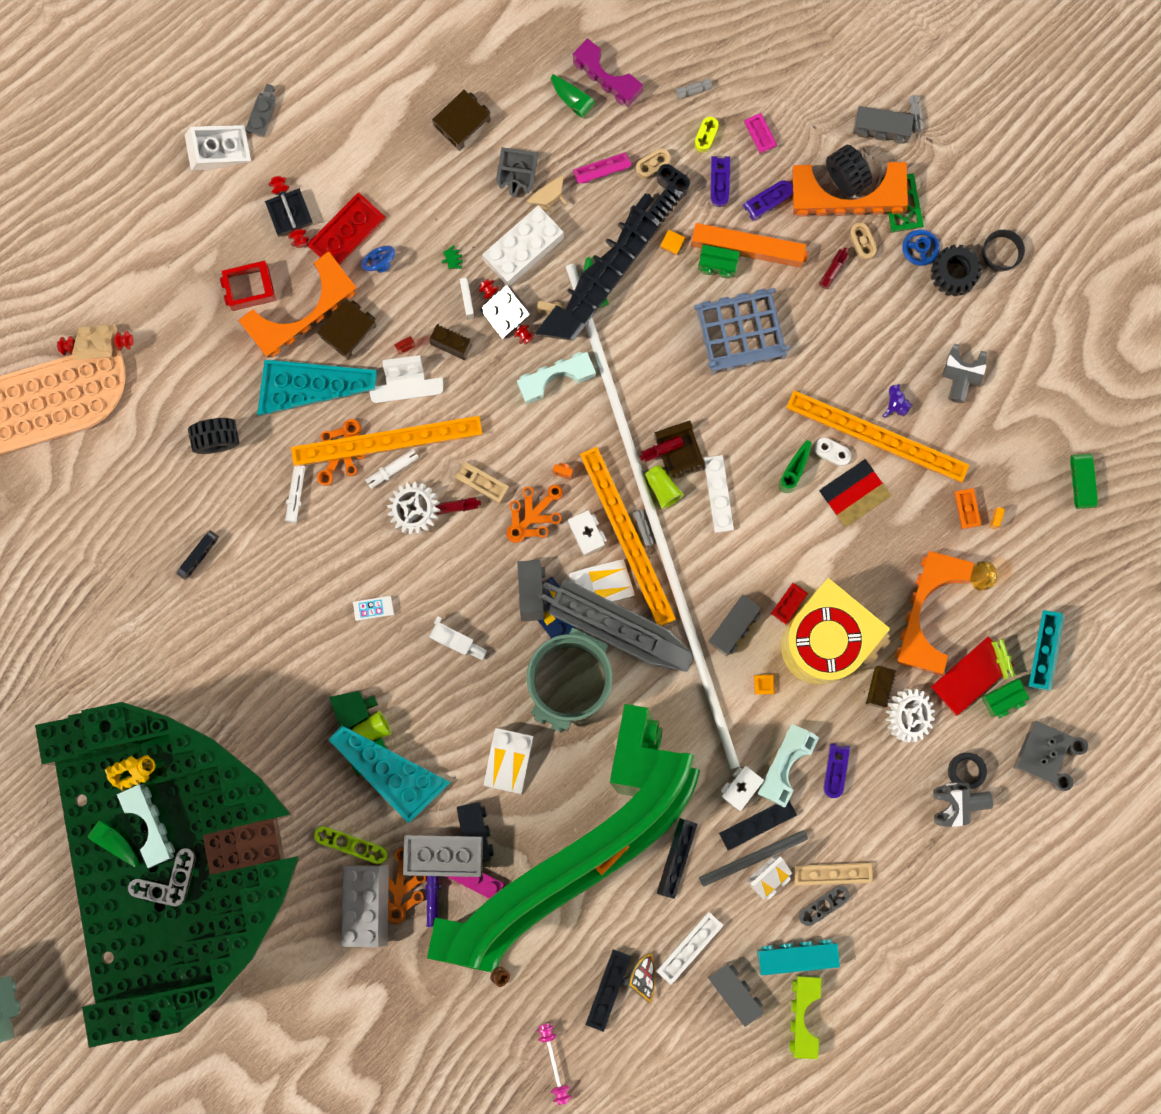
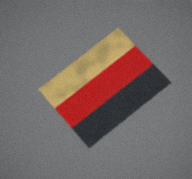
M866 459L819 490L845 528L892 496Z

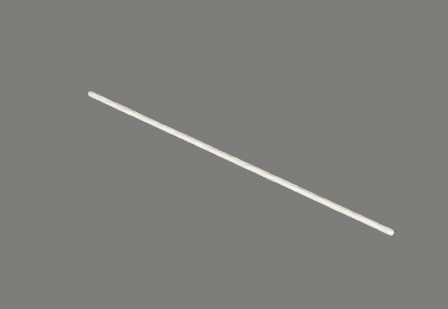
M573 263L567 265L566 269L572 288L575 290L579 276ZM591 317L585 325L730 769L740 767L595 324Z

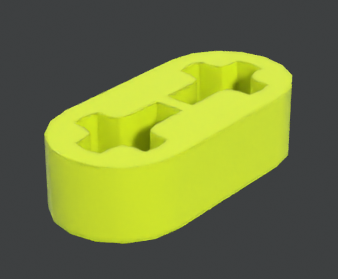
M714 117L705 118L700 126L695 139V148L699 152L704 153L711 148L719 125ZM709 123H712L713 128L710 129L709 133L706 132L707 125H709ZM707 137L706 144H704L703 147L700 146V142L703 141V138Z

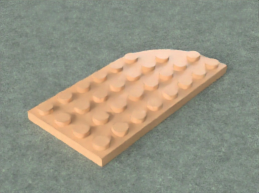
M114 345L111 357L74 360L73 356L70 355L0 376V455L86 430L109 416L117 406L125 386L126 372L121 351Z

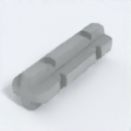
M707 78L702 80L703 82L698 81L686 85L685 88L683 86L677 88L678 98L682 99L686 95L691 96L703 92L702 90L712 89L711 80Z
M913 95L909 98L911 115H914L912 125L914 132H921L924 128L921 105H919L920 97L918 95Z
M643 511L633 512L632 516L634 521L637 522L635 525L639 537H642V546L649 547L653 545L652 537H649L650 531L647 522L643 519L645 517Z

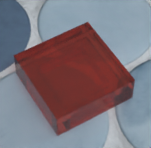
M411 336L394 344L400 355L416 346Z

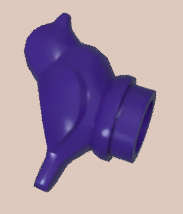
M900 384L892 385L889 388V405L887 411L883 414L884 418L895 412L897 415L904 417L912 406L909 400L905 399V394L900 390Z

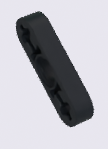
M211 530L208 531L180 566L177 575L184 580L188 579L216 544L219 536Z

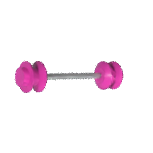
M545 1023L539 1025V1029L536 1032L541 1034L538 1041L542 1043L547 1042L557 1083V1087H554L551 1091L556 1096L553 1102L563 1105L569 1103V1099L572 1096L567 1094V1090L570 1087L560 1083L550 1042L557 1036V1034L552 1033V1029L555 1026Z

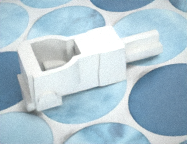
M437 616L433 623L435 626L429 636L430 639L463 655L468 653L483 660L487 652L486 649L472 643L473 639L441 624L442 618Z

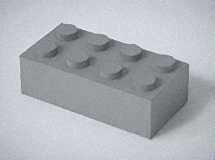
M343 866L341 946H388L389 866Z

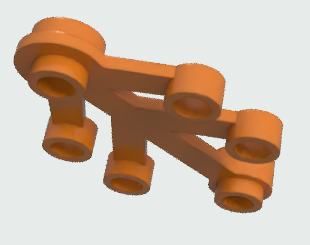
M349 419L344 422L342 428L330 432H322L320 438L322 441H329L339 436H343V438L358 436L361 433V425L357 420ZM355 426V431L350 432L349 427ZM325 434L330 435L328 440L323 439ZM363 455L361 457L357 456L356 458L358 460H363L366 457V455ZM345 458V472L348 476L353 477L357 474V468L353 465L351 458ZM340 459L330 461L326 470L318 473L317 480L322 486L331 485L333 482L332 474ZM351 467L355 469L352 474L348 473V469ZM324 476H329V480L327 482H323L322 479Z
M551 485L548 488V495L534 509L532 508L534 490L531 487H525L522 491L525 497V519L520 524L518 512L521 509L520 502L513 500L509 504L512 514V525L508 527L506 536L513 543L521 542L524 537L546 538L549 532L545 526H541L538 529H526L530 524L552 523L558 525L562 521L561 515L557 512L551 515H539L553 500L557 501L562 498L563 490L559 485ZM553 489L559 490L557 495H553L551 492ZM531 490L532 494L530 496H526L525 491ZM514 503L519 505L516 510L512 509V504ZM555 515L559 516L560 518L557 522H554L552 520L553 516ZM541 529L546 530V534L544 536L539 534V531ZM518 530L519 535L513 536L512 532Z
M404 847L399 848L395 853V858L398 861L396 884L389 876L388 888L394 895V902L392 903L388 899V921L395 925L404 921L407 910L424 900V894L421 891L414 892L412 898L401 905L402 897L416 885L425 882L427 876H424L423 881H419L417 876H414L413 879L404 885V859L400 857ZM416 893L421 894L422 898L420 901L415 899ZM394 911H398L400 913V916L398 918L393 917Z

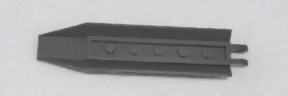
M564 579L559 588L547 582L544 583L543 586L547 590L556 592L554 599L543 593L538 595V598L551 603L548 614L649 664L685 672L688 671L694 658L693 653L668 629L567 579Z

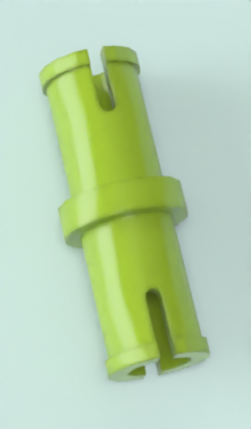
M999 639L1000 648L997 641L991 643L997 656L996 663L1000 665L1003 678L1009 679L1007 670L1011 678L1016 676L1012 667L1010 661L1012 658L1011 655H1008L1004 639Z

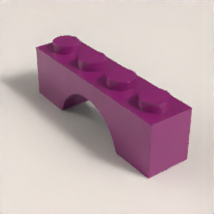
M587 38L573 53V64L579 70L583 69L592 81H597L601 84V88L606 93L614 95L615 100L619 104L629 107L643 92V84L630 73L623 76H612L606 73L600 65L601 49Z

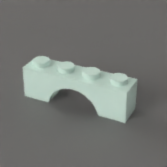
M578 352L572 355V358L569 360L561 359L555 362L554 366L549 368L544 366L539 368L537 373L532 375L527 373L520 376V379L517 380V385L525 404L528 405L543 399L545 386L555 377L567 376L578 384L596 377V372L588 353Z
M791 724L769 768L767 776L760 786L758 794L769 801L786 807L794 791L788 780L789 770L798 758L812 754L819 737L806 729Z
M140 784L117 794L124 813H134L141 816L148 826V839L140 849L147 868L174 858L173 853L175 849L170 841L168 842L166 838L167 830L158 819L159 811L150 800L152 795L149 788L145 787L144 784Z

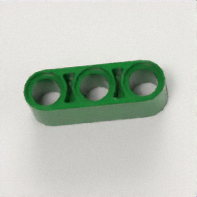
M1092 453L1071 455L1070 466L1075 508H1097L1098 496Z

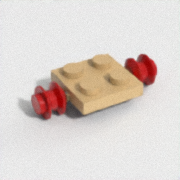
M115 324L79 327L76 340L72 336H69L67 340L64 337H60L57 342V349L63 356L69 351L74 360L111 357L114 345L119 351L123 349V346L130 350L134 344V339L128 331H125L124 335L117 332Z

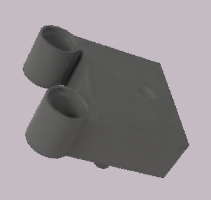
M1033 721L1013 768L1052 785L1057 791H1068L1073 787V778L1066 773L1058 774L1065 754L1068 751L1071 755H1082L1087 752L1088 743L1084 738H1074L1043 723ZM1076 741L1081 745V749L1078 752L1073 747ZM1061 777L1066 780V785L1063 788L1059 785Z

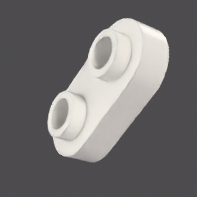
M828 438L819 439L814 446L817 456L837 466H845L851 459V452L848 448ZM823 444L827 445V446H828V449H827V450H823V449L821 448V445H823ZM843 453L845 458H839L838 454Z

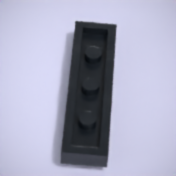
M790 800L786 807L774 804L725 829L719 835L727 851L797 816Z
M679 818L656 894L675 899L698 825L697 823Z
M612 949L585 1023L586 1026L604 1032L631 955Z

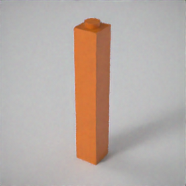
M695 223L691 242L692 247L702 248L704 244L740 251L739 256L800 268L803 262H807L809 251H805L807 244Z

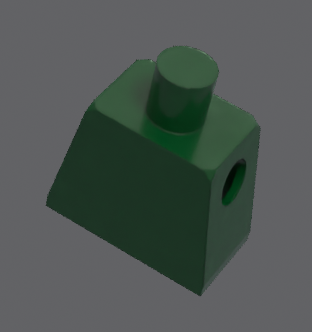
M361 691L329 697L339 727L344 726L348 729H352L354 726L370 718L369 709L378 706L375 694L364 698Z

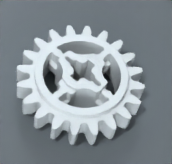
M407 482L406 489L399 486V493L393 491L396 497L389 498L393 504L387 505V507L392 509L388 516L394 517L390 522L393 524L397 523L396 529L402 528V532L405 534L409 530V534L414 535L415 530L417 534H421L422 528L425 531H429L428 524L434 526L432 519H438L434 513L440 512V509L435 506L440 504V502L434 500L437 497L435 493L430 494L432 492L431 488L425 489L426 485L423 483L419 486L417 482H414L413 486H411ZM415 494V496H412L411 499L404 501V499L407 496ZM422 497L427 502V510L423 507ZM400 507L404 509L405 520L401 516ZM411 507H417L416 511L411 510ZM424 516L419 522L412 523L416 518Z
M905 688L903 692H897L898 697L892 696L894 703H888L891 709L886 710L890 717L885 720L891 722L887 728L893 729L891 735L897 736L896 739L909 743L917 742V739L923 740V734H929L927 728L933 727L930 721L935 720V718L931 717L935 710L930 709L933 702H927L929 696L924 695L923 691Z

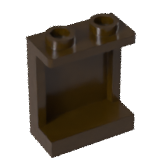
M465 90L460 92L432 119L433 126L459 151L465 147L464 142L485 122L489 123L491 121L490 110L485 105L481 106L473 93H468Z
M346 298L317 331V334L344 358L349 360L353 355L352 351L372 327L375 329L377 325L373 315L369 312L364 313L360 310L361 306L354 300L350 302Z
M691 420L654 432L657 445L678 435L682 438L684 446L661 455L666 472L670 478H681L685 476L684 473L689 471L692 473L699 472L705 466V460L702 458L692 430Z

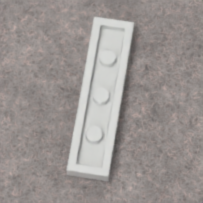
M723 455L705 457V473L714 533L733 531Z
M708 912L656 972L672 985L724 925Z

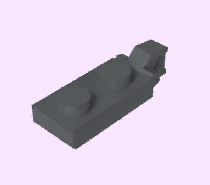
M266 84L263 93L260 92L257 96L245 129L246 132L265 137L276 106L273 85Z

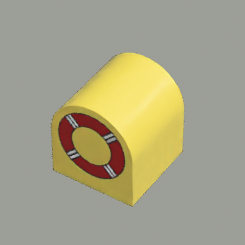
M827 578L786 626L781 639L782 657L787 668L800 680L814 685L834 683L853 673L890 628L832 580Z

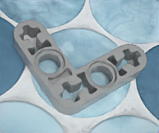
M182 849L177 853L169 885L144 879H135L128 885L130 895L171 906L182 905L187 898L196 862L195 852L192 849ZM188 852L191 860L186 861L185 867L189 866V869L179 868V865L183 866L185 862L182 855ZM180 871L186 874V880L183 883H179L176 879ZM140 883V887L148 888L147 892L138 891L136 893L137 890L134 889V885ZM174 885L184 886V889H179L178 892L181 899L174 902L175 899L172 898V894H176L178 889L174 888ZM155 887L162 889L160 898H155L152 894Z

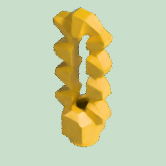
M148 755L139 759L130 756L127 760L124 759L120 763L116 762L112 767L108 766L105 772L107 780L113 786L124 791L133 785L146 782L150 778L149 774L154 771L156 764ZM129 770L132 776L119 781L120 774Z

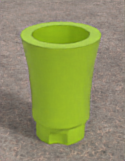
M661 465L655 466L645 473L661 509L670 507L684 496L683 492L674 484Z
M377 711L370 718L351 729L371 741L391 735L389 724L381 711Z

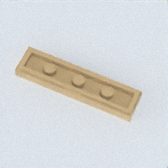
M872 863L793 866L794 886L873 883Z

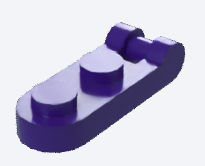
M711 156L710 200L714 206L723 207L729 200L730 156H724V158ZM717 166H724V169H717Z
M786 180L779 181L745 202L742 206L745 211L748 210L750 213L749 217L751 220L755 221L788 200L793 193V186ZM757 203L761 207L758 210H756L754 207V205Z
M830 743L823 786L824 793L829 798H838L843 794L850 746L843 745L841 747L836 746L835 743ZM835 753L842 754V759H835Z

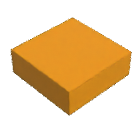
M668 229L660 248L678 255L685 237Z
M997 507L994 509L989 528L996 530L1001 526L1004 508Z
M754 675V695L774 694V675Z

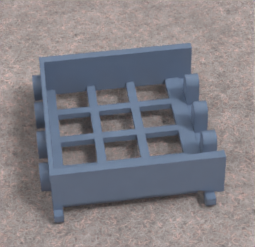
M770 288L768 291L760 289L755 291L754 294L749 295L748 293H741L736 298L729 299V297H723L718 299L717 302L705 301L694 306V310H697L709 362L707 365L712 375H715L716 371L721 369L730 371L739 365L745 364V367L753 365V362L763 360L766 363L770 362L772 358L780 356L781 360L786 358V351H789L790 347L784 346L772 293H776L775 288ZM767 298L769 310L758 312L755 300ZM751 301L754 313L741 316L738 304ZM734 305L737 317L723 320L720 307ZM716 309L719 321L706 324L703 311ZM770 314L773 327L762 330L760 316ZM755 318L758 331L745 333L742 320ZM738 321L741 334L727 337L724 324ZM720 325L723 338L710 341L707 328ZM775 331L777 345L766 347L764 334ZM760 335L762 348L749 350L746 338ZM742 339L745 352L731 354L728 341ZM725 343L727 356L714 358L711 345Z

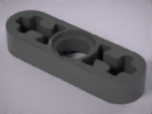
M835 886L804 907L799 912L800 922L806 926H811L849 900L850 893L848 889L844 886ZM838 889L840 891H845V893L843 894L844 899L842 900L840 898H837L836 900H834V902L837 903L834 906L832 900L828 898V896L831 894L832 898L837 895L836 891ZM827 900L830 907L827 911L819 909L820 901ZM815 906L816 911L821 915L817 917L815 913L811 916L812 921H804V913L813 912L814 910L811 907Z

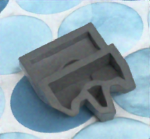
M501 147L496 176L500 189L509 185L510 195L516 197L519 188L523 187L524 192L529 194L535 179L539 153Z

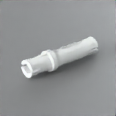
M412 448L384 468L380 467L378 472L366 478L367 484L375 480L368 485L372 490L384 480L388 481L390 476L419 459L417 454L409 458V456L415 453L414 449Z
M297 466L293 469L289 499L286 500L287 511L284 520L286 522L297 523L298 509L302 503L300 502L305 466Z

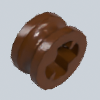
M497 967L491 973L490 979L496 986L503 987L508 983L510 973L503 967Z

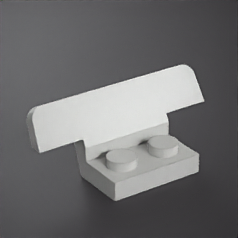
M420 355L382 360L387 385L376 386L374 391H370V397L374 403L439 395L443 392V378L425 380Z

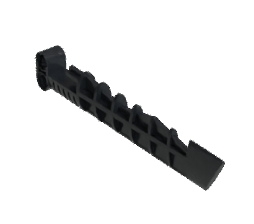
M663 164L659 167L657 182L665 190L648 212L646 210L654 200L650 194L645 193L636 206H631L626 222L618 223L622 231L617 242L611 239L605 240L611 249L601 258L596 255L593 256L596 262L580 273L581 276L575 290L570 288L567 290L572 296L566 309L564 310L556 305L537 329L536 335L563 340L576 339L660 228V222L665 221L664 217L669 216V211H673V206L677 205V201H680L688 193L690 180L685 174L670 164ZM667 173L670 177L665 178L661 174ZM677 184H683L685 188H679Z

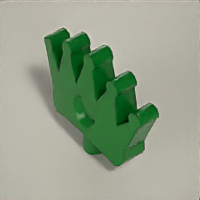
M455 245L443 251L446 259L442 260V264L447 263L450 270L462 269V265L459 266V264L463 263V260H458L462 258V254L456 255L459 253V249L453 250Z

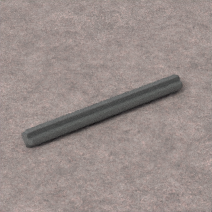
M802 830L700 876V883L705 887L808 840L807 834Z

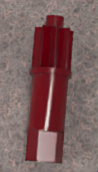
M844 247L842 250H838L819 282L820 287L829 289L848 259L849 253L847 252L849 249Z
M678 435L642 451V455L639 456L640 461L645 460V462H648L684 446L682 438Z
M477 497L440 503L435 506L440 509V512H436V514L441 515L478 509V506L481 505V499L477 500Z

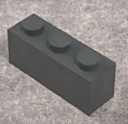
M858 106L853 134L863 138L868 136L875 137L881 141L886 139L894 140L898 144L908 143L911 137L914 115Z
M540 560L517 561L521 622L544 620V613L548 612L547 602L538 598L539 593L547 595L546 588L542 584V578H546L545 567H541Z
M742 594L707 643L725 656L728 653L733 654L739 646L736 643L740 637L744 639L750 631L747 628L751 622L755 623L761 616V613H759L761 607Z
M725 963L710 974L708 979L744 1027H746L764 1013L761 1010L763 1004L757 996L752 998L749 994L751 988L745 980L740 982L737 978L739 972L733 964L728 966Z

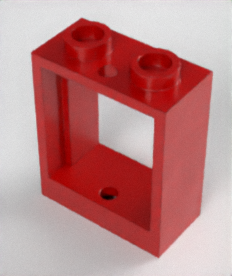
M265 260L221 271L220 283L222 288L226 290L224 301L226 306H229L232 311L276 301L269 266ZM260 271L265 293L234 300L229 278Z

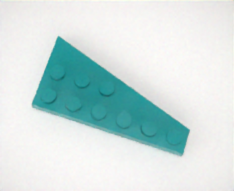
M264 359L257 415H267L374 391L377 370Z
M341 726L328 739L408 824L451 783L344 726Z

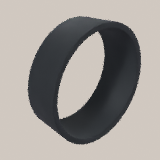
M1005 229L991 233L985 240L983 247L985 263L991 269L1001 272L1016 267L1022 261L1025 254V246L1020 236L1013 231ZM997 237H1005L1014 242L1018 249L1016 263L1008 268H1001L992 264L985 252V247L989 241Z

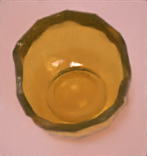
M980 561L974 566L970 578L974 589L978 591L988 590L996 584L998 573L991 562Z

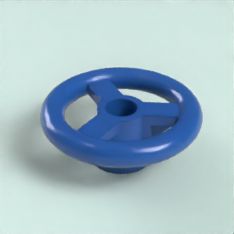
M923 229L910 232L902 244L905 258L910 263L918 266L932 263L940 250L936 236L930 231ZM917 235L927 236V238H926V237H919V238L916 240L915 243H914V242H909L914 236H917ZM932 241L934 244L933 254L928 258L926 252L929 250L931 245L930 242ZM922 244L924 249H921L919 245ZM908 248L915 249L916 252L920 253L921 260L913 258Z
M392 246L378 247L364 257L361 266L365 271L377 270L378 273L385 272L390 268V262L395 257L396 251ZM370 259H373L372 264H371L370 266H368V265H367L368 261H369Z

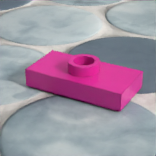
M761 113L744 120V124L760 155L777 147V143Z

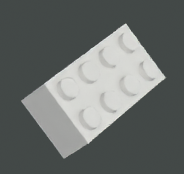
M538 205L482 254L483 261L505 285L511 286L564 239V232Z

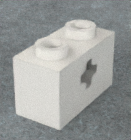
M588 510L568 519V524L584 557L605 547L604 542L607 540L603 531L599 532L596 527L599 523L595 514H590ZM588 528L589 531H592L591 537H588V535H583L585 533V529Z
M747 766L743 768L738 767L732 775L735 778L731 784L727 782L721 789L723 793L721 798L738 811L743 809L764 781ZM744 783L745 791L737 792L738 787L736 784Z

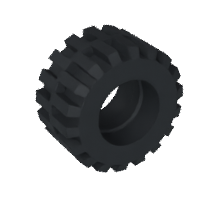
M846 144L827 157L826 165L829 175L838 189L845 195L853 197L872 184V174L866 160L851 145Z
M964 245L946 247L933 262L931 280H935L933 284L935 287H940L938 289L940 292L946 291L945 295L949 296L950 293H953V296H957L959 293L964 295L975 286L980 278L982 265H979L981 260L980 257L976 258L977 253L975 251L973 253L970 252V247L966 249L963 248ZM953 262L962 265L965 269L966 277L961 279L952 277L947 272L946 265Z
M231 418L207 419L196 422L188 427L192 452L197 454L223 452L240 444L236 421Z

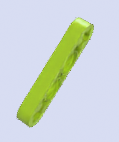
M322 826L315 831L314 837L318 843L372 863H383L388 857L387 850L384 847L330 827ZM326 830V834L333 836V832L336 833L333 838V845L330 844L331 839L324 838L322 841L319 832ZM340 836H344L347 839V845L343 848L337 845V839ZM357 843L365 845L366 850L363 854H358L355 851ZM370 846H373L371 851L378 852L380 849L384 857L376 860L375 855L369 854V858L366 855L369 852Z

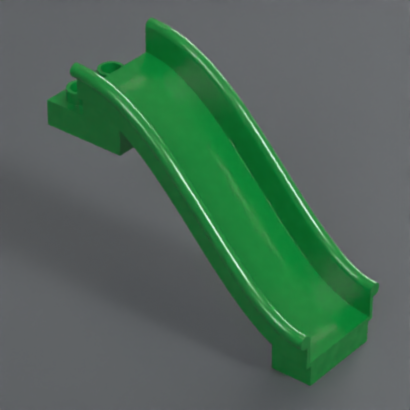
M624 704L609 783L618 794L633 797L599 826L501 889L476 910L465 923L435 918L427 959L492 973L498 967L507 950L527 930L565 903L636 858L672 826L687 806L699 778L700 769L691 767L694 755L659 750L663 728L659 727V721L653 719L647 707ZM628 845L630 846L603 875L595 869Z

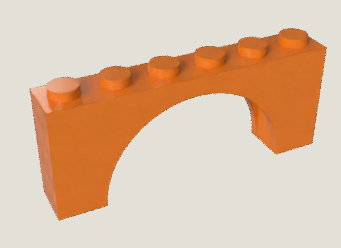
M887 162L886 175L880 186L871 194L854 200L839 199L825 192L815 180L812 165H793V215L805 217L808 214L826 216L827 214L835 213L837 216H843L846 213L863 215L868 212L880 215L884 212L901 214L907 210V162Z
M329 251L314 262V266L321 279L322 289L316 307L308 316L294 323L279 324L264 319L252 309L238 320L266 357H275L281 352L279 348L284 344L286 346L292 344L296 340V335L299 333L303 335L311 329L309 325L315 321L317 324L326 317L324 315L329 310L333 312L340 306L339 302L346 298L349 300L356 295L354 291L357 287Z
M929 551L928 555H924L922 559L923 573H919L916 580V585H919L918 591L912 594L910 603H914L912 611L908 610L905 621L908 622L907 629L903 628L900 639L903 640L902 647H897L895 658H898V664L943 676L948 655L933 648L924 637L920 627V612L925 600L938 588L953 583L969 584L974 563Z

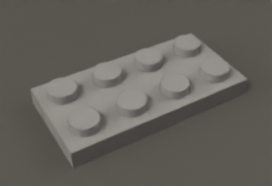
M404 835L403 875L482 877L483 836Z

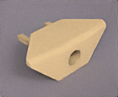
M561 175L547 183L527 199L526 202L538 204L543 210L548 209L553 214L554 212L550 207L561 200L564 205L567 204L561 194L564 176Z

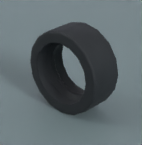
M969 752L953 757L948 766V776L952 783L962 782L956 774V768L959 762L968 759L976 763L979 774L976 780L967 784L970 785V789H976L983 784L987 776V767L980 756Z

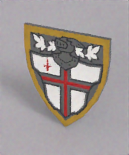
M652 953L641 957L633 967L630 978H623L622 981L624 986L632 988L649 1004H651L654 994L656 977Z

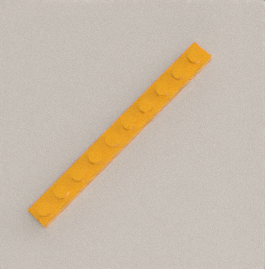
M793 390L786 406L787 410L959 483L963 482L970 466L967 463Z
M474 416L291 447L293 466L297 467L477 437L483 434L480 417Z
M596 446L581 453L580 457L656 624L664 626L675 621L676 618L598 447Z

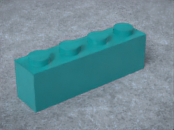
M1042 611L1029 687L1032 689L1052 691L1065 620L1063 613Z
M832 939L820 940L819 944H812V941L800 942V946H793V943L781 944L780 948H773V945L761 946V950H757L759 974L762 976L840 968L838 945L836 942H832Z

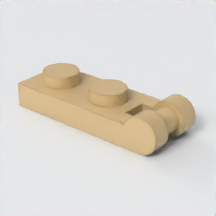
M463 461L461 470L455 474L454 478L500 504L509 486ZM468 471L473 473L470 479L465 477Z

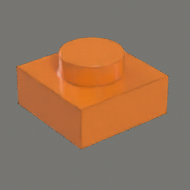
M565 463L554 464L553 475L571 480L573 469H570V465Z

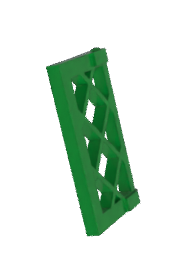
M914 173L907 174V181H909L911 189H907V197L909 195L912 196L914 208L909 205L907 206V209L911 211L907 218L900 214L888 212L892 233L924 227ZM912 213L916 216V223L908 221ZM894 215L904 221L902 225L895 224Z

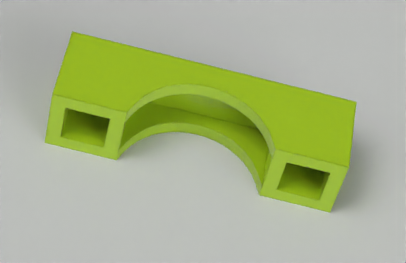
M796 975L795 980L792 979V992H795V1000H791V1012H794V1020H790V1032H793V1040L789 1041V1052L792 1053L794 1058L818 1059L819 1039L806 1029L804 1014L807 1007L813 1001L821 998L822 978L820 976Z

